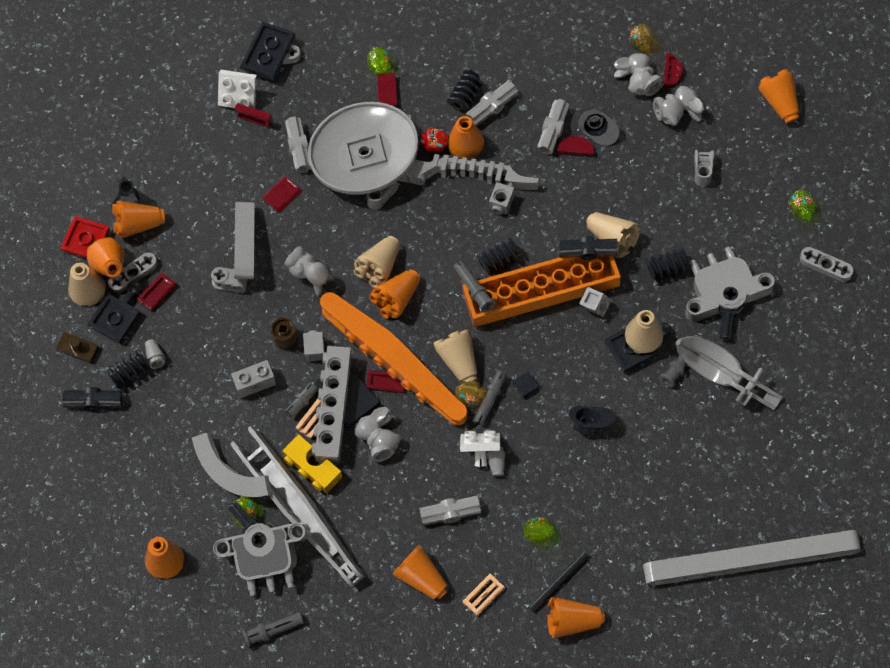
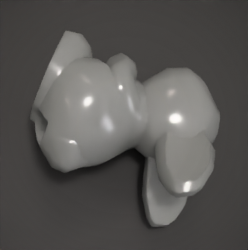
M634 53L629 57L619 58L615 62L614 66L617 69L614 74L615 78L632 74L628 87L631 93L651 96L662 87V78L659 75H653L654 70L650 67L651 60L646 54Z
M680 86L676 90L675 95H666V100L661 97L654 98L653 109L659 121L674 126L679 123L684 110H687L696 122H700L704 105L701 99L697 98L695 90L686 86Z
M302 246L296 247L285 261V266L289 268L293 276L300 279L307 278L314 285L317 296L322 294L321 286L323 284L334 281L333 276L329 275L327 267L323 263L317 262L314 255L305 252Z
M387 407L377 408L370 416L360 418L355 428V435L362 440H367L374 462H382L390 458L401 440L399 434L381 429V427L392 420V417L389 415L390 410Z

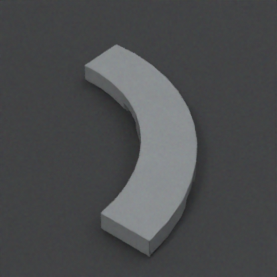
M211 433L192 437L194 449L201 465L218 485L240 496L265 497L272 495L269 476H244L238 474L227 464H224L219 457L220 455L214 445Z

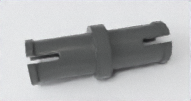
M309 382L300 394H296L295 400L284 410L285 413L294 419L298 412L309 404L308 401L318 391V388Z

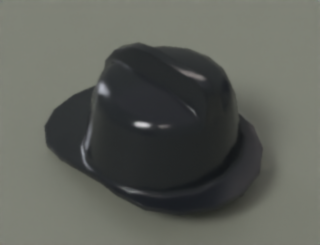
M589 109L580 115L578 119L579 129L595 143L608 146L617 141L620 132L618 124L603 111Z
M576 406L570 409L569 418L574 423L573 428L586 435L593 434L600 428L610 426L616 420L615 413L603 407Z

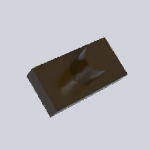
M65 332L56 347L58 352L92 364L99 349L98 344Z

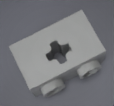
M268 360L231 373L240 399L276 385Z

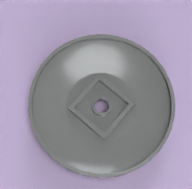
M380 102L356 103L335 111L319 124L309 142L308 159L314 175L328 188L346 194L371 193L395 183L410 169L418 152V135L412 120L400 109ZM369 151L368 154L361 155V152Z

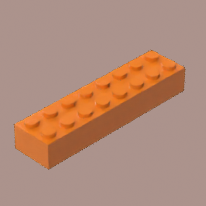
M613 256L597 257L589 261L582 260L580 257L556 258L477 281L480 286L486 288L490 299L495 301L494 307L487 312L480 311V306L476 300L471 298V292L465 284L462 286L473 326L478 327L583 297L587 287L599 292L619 287L620 274Z

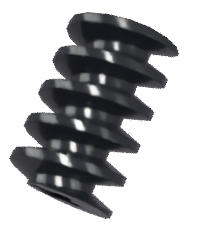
M464 70L463 75L450 94V98L447 99V103L453 108L468 110V105H471L473 103L472 99L476 97L475 93L479 92L478 87L483 85L479 75L472 70Z
M509 238L508 243L503 241L501 246L497 244L494 246V249L489 248L488 253L483 251L481 252V257L478 254L476 256L482 269L490 275V268L498 271V264L504 268V261L509 265L511 264L510 258L518 261L517 255L519 251L515 242Z
M680 248L679 253L677 250H673L672 255L669 252H666L664 256L659 254L657 259L652 256L650 261L646 258L649 273L654 281L657 278V274L664 278V272L671 276V270L678 274V268L685 272V266H689L684 248Z
M135 350L136 357L131 353L128 355L129 361L122 358L123 365L116 362V369L109 366V373L107 372L117 389H120L119 382L126 385L125 378L132 381V374L139 377V370L145 373V366L149 367L139 350Z

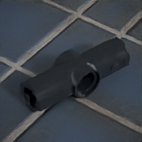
M584 236L579 240H559L560 258L580 257L582 260L589 261L597 257L617 256V239H596L593 236Z
M87 387L84 390H64L62 393L63 408H84L88 411H98L100 408H121L123 402L121 390H101L97 387Z

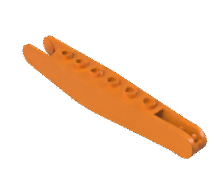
M329 292L322 295L320 304L323 316L340 330L351 343H355L365 355L373 358V361L379 367L386 369L392 378H397L406 390L414 392L420 402H426L453 425L465 423L467 420L466 406L389 330L336 294Z

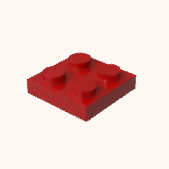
M74 216L60 249L63 252L87 259L88 247L98 239L107 238L110 228L107 225Z

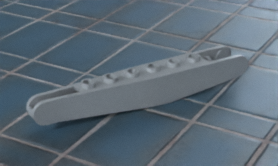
M252 425L249 426L250 434L260 444V447L248 456L237 442L232 441L230 443L255 477L269 476L272 495H269L270 498L292 523L304 522L309 525L311 534L307 539L338 571L342 578L353 587L365 577L363 572L353 561L308 493L261 434ZM266 452L271 461L259 470L253 462ZM298 526L297 529L303 534L302 528ZM338 552L345 561L342 566L333 557Z

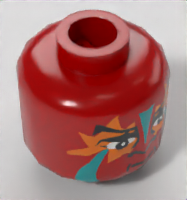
M428 128L426 134H422L421 145H424L426 152L442 153L444 149H447L448 134H445L443 129Z

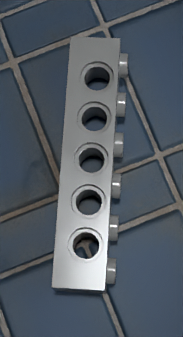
M327 346V352L323 353L325 370H321L320 379L323 382V389L319 388L318 394L321 406L317 407L316 418H319V423L314 428V437H317V440L312 445V455H315L316 462H324L328 459L331 463L340 464L352 358L351 348ZM335 365L340 366V369L337 371L331 370ZM333 383L338 384V387L335 389L329 388ZM329 402H336V405L333 407L327 406ZM327 420L334 421L332 425H325ZM326 438H331L332 442L329 444H324L323 440Z

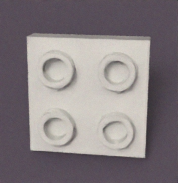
M220 70L218 106L235 108L236 104L240 103L255 109L257 75Z
M491 430L484 431L482 434H476L475 431H466L460 437V452L475 451L474 465L480 467V459H482V467L487 466L486 451H500V433Z

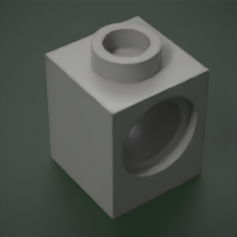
M496 182L489 200V209L496 214L507 215L514 198V187ZM500 198L505 199L503 202H498L497 200Z
M587 287L579 304L588 311L603 317L612 300L605 294Z
M315 330L303 333L306 362L323 360V353L325 352L323 333Z

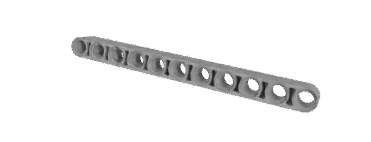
M849 530L651 561L643 564L646 585L655 586L852 555L861 552V546L857 531Z

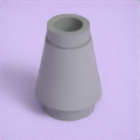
M154 339L146 341L145 349L148 365L153 369L162 367L166 359Z
M500 447V451H488L486 456L492 476L504 475L505 451H503V447Z

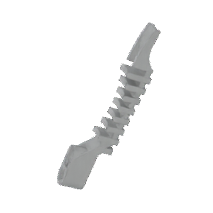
M437 154L434 155V159L431 162L414 160L410 169L397 180L423 185L426 179L436 173H441V177L446 178L447 170L450 169L451 176L453 177L456 176L457 170H460V176L465 177L466 171H469L470 178H474L475 172H478V180L482 181L486 173L487 183L492 184L494 175H496L495 181L501 183L503 176H506L505 185L518 190H538L539 178L520 176L512 170L511 166H506L501 162L499 164H495L494 161L486 163V160L478 162L473 158L470 161L465 157L462 159H458L457 156L449 158V155H444L440 159Z

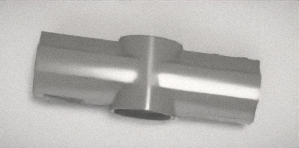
M507 81L494 92H487L481 98L480 103L469 110L466 116L471 118L476 126H478L489 116H495L501 112L504 105L518 94V90L512 82Z
M554 100L549 116L545 118L542 135L537 146V150L543 154H552L558 137L562 135L565 124L564 120L569 109V104L565 100Z
M295 116L290 117L285 121L290 153L293 155L296 172L305 173L311 169L308 159L306 135L303 132L301 119Z
M477 496L459 500L455 498L445 499L439 504L419 508L423 526L443 521L444 523H453L459 521L462 517L481 513Z

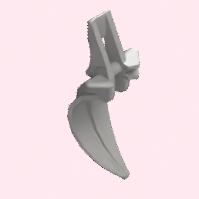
M693 336L677 340V351L687 365L713 383L722 386H733L741 392L736 401L744 406L753 397L775 410L783 396L757 380L763 372L762 368H759L754 377L741 369L740 363L730 352L711 341ZM743 377L749 380L746 387L739 384ZM756 385L767 391L763 399L752 392Z

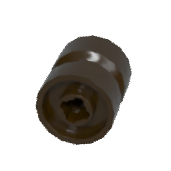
M283 317L276 319L272 323L271 334L275 346L281 350L292 349L298 341L294 322L289 318Z

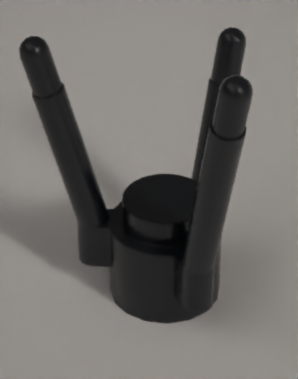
M125 177L116 180L120 184L117 196L112 204H116L121 196L128 197L132 193L137 200H140L137 189L134 188L130 180H126Z

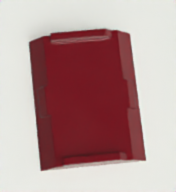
M284 176L261 199L280 214L302 193V190L291 179Z

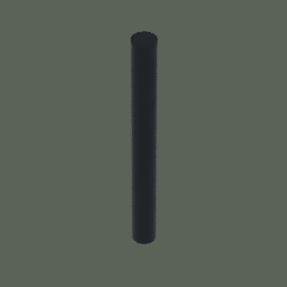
M583 551L529 606V609L535 612L581 566L589 555Z

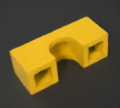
M299 434L282 450L285 457L284 461L290 467L294 465L301 477L310 479L313 482L312 486L319 492L322 490L327 494L342 479L341 471L328 459L319 466H312L308 463L309 458L312 456V445Z

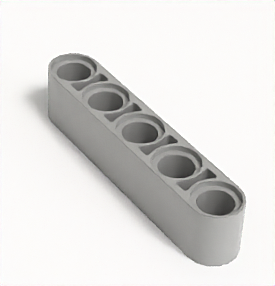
M235 202L234 279H253L254 202Z

